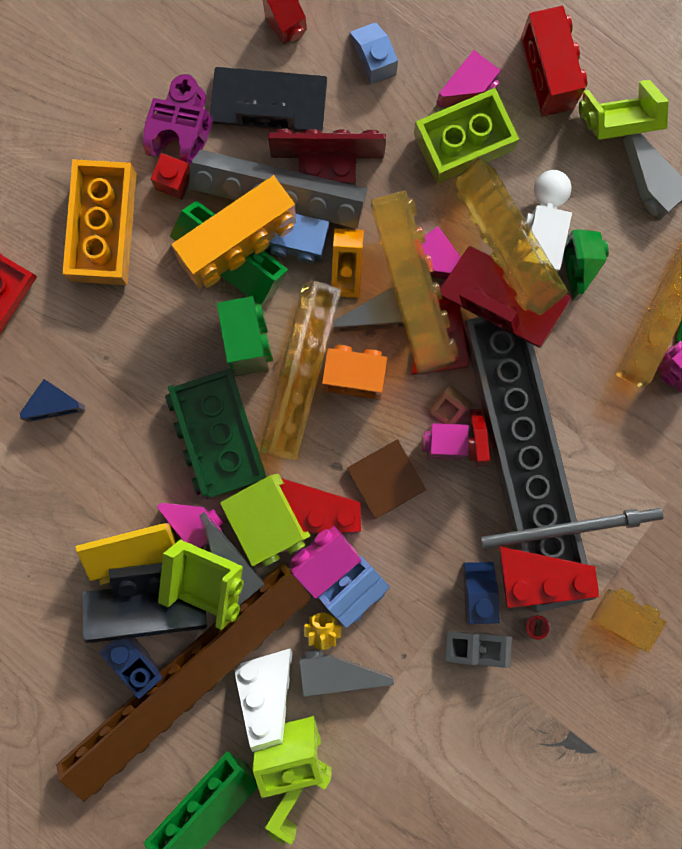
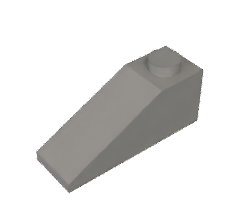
M641 133L626 135L623 142L640 198L644 202L646 210L661 220L682 201V176Z

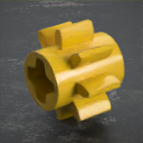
M324 612L317 613L309 617V624L304 625V637H308L309 646L319 650H326L336 646V638H341V626L337 625L336 617Z

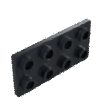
M215 67L210 115L213 118L212 123L296 131L316 129L322 132L327 77Z
M162 563L109 569L111 589L82 593L84 643L87 644L207 628L206 611L181 599H177L169 607L158 603Z

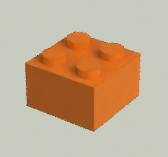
M335 345L334 349L328 348L322 381L323 392L380 400L387 357L381 356L382 352L365 349L364 353L352 352V347L345 345Z

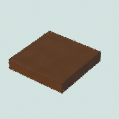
M398 439L347 467L350 476L375 519L426 491L424 484Z

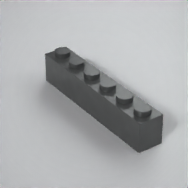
M199 150L191 162L188 188L190 190L238 200L274 175L295 203L296 214L358 229L368 188L204 150Z

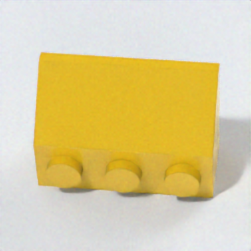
M163 523L75 547L89 580H99L100 585L110 583L109 569L162 563L163 553L178 540L174 528L169 523Z

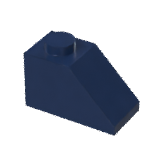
M464 562L466 622L469 624L500 623L499 592L494 562Z

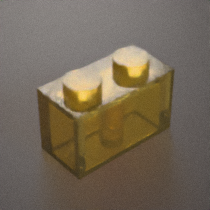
M620 587L617 591L608 589L592 615L591 620L638 649L649 653L667 621L659 617L661 612L653 606L645 603L642 607L634 602L635 596Z

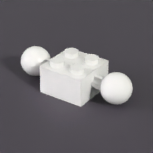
M558 170L545 171L535 181L534 194L540 205L536 206L532 214L528 213L526 220L522 223L519 238L524 239V241L521 242L520 248L517 249L513 266H517L518 270L547 283H550L560 270L572 212L557 209V207L563 205L568 200L571 194L569 178Z

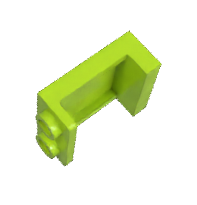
M651 80L639 81L638 98L599 104L589 90H585L583 92V101H579L580 118L586 121L588 129L593 131L598 140L664 130L668 126L669 101Z
M279 473L270 475L220 502L252 567L261 562L264 567L280 559L278 553L287 549L289 554L304 547L303 540L310 537L308 531L303 532L280 488V485L284 484Z
M179 540L163 553L158 603L169 607L177 599H181L216 615V628L222 630L230 621H235L240 611L238 599L244 585V581L241 579L243 566L183 540Z
M314 716L285 723L282 744L254 752L253 774L261 798L323 783L317 748L318 745H321V737Z
M318 759L323 775V783L317 784V786L325 790L331 781L332 767ZM304 788L281 793L268 814L265 829L269 831L268 835L280 844L287 842L292 845L295 840L297 825L286 817Z

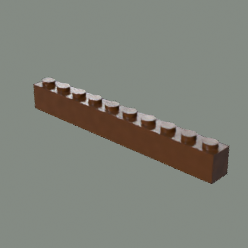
M282 562L262 580L264 585L240 604V611L235 621H230L222 630L216 628L215 622L160 671L162 679L140 699L134 694L56 764L59 781L84 802L91 795L97 794L111 777L122 772L130 760L138 753L144 752L150 745V742L160 733L166 732L180 715L191 710L199 698L206 692L213 690L218 681L228 672L235 670L249 653L260 648L268 636L274 631L281 629L286 620L296 611L302 610L307 605L308 600L313 597L311 593L293 575L286 564Z

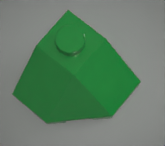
M576 229L572 230L567 237L563 257L572 301L578 300L585 293L606 262V257L609 256L608 244L606 240H602L601 232Z

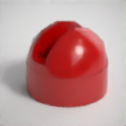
M540 615L532 616L526 623L527 634L537 640L545 638L550 632L549 621ZM537 620L543 621L540 635L534 634Z

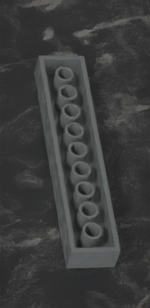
M481 317L466 320L463 325L464 334L512 532L577 521L534 345ZM580 533L516 544L517 550L588 565ZM597 598L536 604L530 606L532 611L538 613L585 601L594 600Z

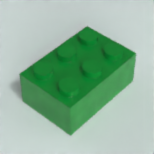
M253 296L218 302L217 309L226 359L234 375L240 376L269 370L268 362L273 361V356L266 334L268 329L261 304L256 305Z

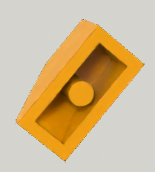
M335 228L331 296L360 297L364 230Z

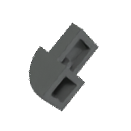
M448 631L445 662L509 668L511 667L512 637L492 635L490 633Z

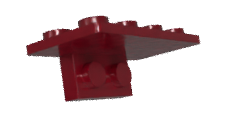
M288 129L275 130V133H268V143L272 158H299V173L356 186V158H384L386 134L380 133L377 130L351 133L349 130L339 129L333 131V133H321L320 130L308 129L304 133H292Z
M472 246L467 247L439 290V295L446 300L538 348L543 346L571 302V297L568 294Z

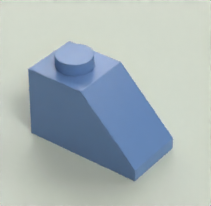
M376 22L350 32V37L370 85L397 74L398 59L388 35Z

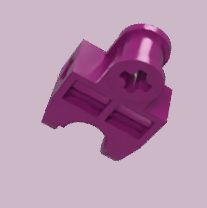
M181 74L175 77L170 84L166 100L152 99L143 135V148L146 155L157 157L161 149H165L169 142L179 140V145H181L180 160L191 165L199 150H203L213 118L203 108L206 103L205 92L198 86L197 81L191 75Z

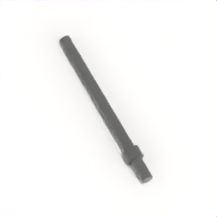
M661 508L638 511L637 509L624 510L623 514L483 536L481 537L482 548L486 549L621 526L634 528L639 527L640 523L663 520V511Z

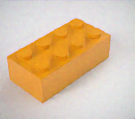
M72 159L62 273L70 282L128 285L137 173L131 163Z
M273 175L172 243L171 245L177 260L198 290L203 286L208 288L218 282L221 278L219 275L228 269L233 271L239 268L245 262L244 258L253 252L258 254L264 251L270 245L269 241L278 235L279 237H284L290 233L296 223L295 203Z

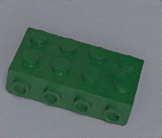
M231 368L177 386H168L169 394L165 395L170 412L174 410L176 412L178 421L174 422V427L178 438H184L187 449L183 450V455L187 466H193L196 477L192 478V483L197 495L202 494L203 499L207 500L253 485L267 477Z

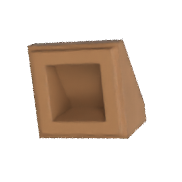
M449 385L428 412L443 424H456L472 402L453 386Z

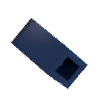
M136 638L113 640L99 652L138 699L162 679L149 653Z

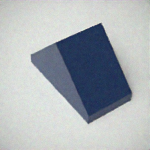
M43 379L20 412V419L32 422L83 412L85 411V406L49 381Z

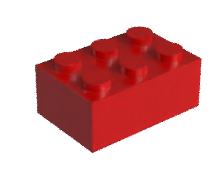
M564 5L529 13L521 35V42L541 117L574 110L588 84L586 72L584 69L581 70L578 61L580 59L578 43L573 42L571 35L573 31L572 19L570 15H566Z

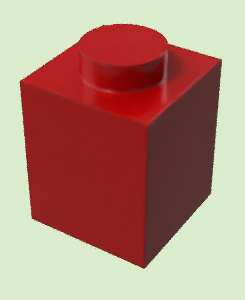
M161 153L150 179L155 189L182 200L190 179L191 169L189 163Z

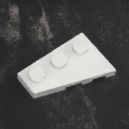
M291 649L240 663L234 670L252 752L283 743L287 689H289V669L293 654Z

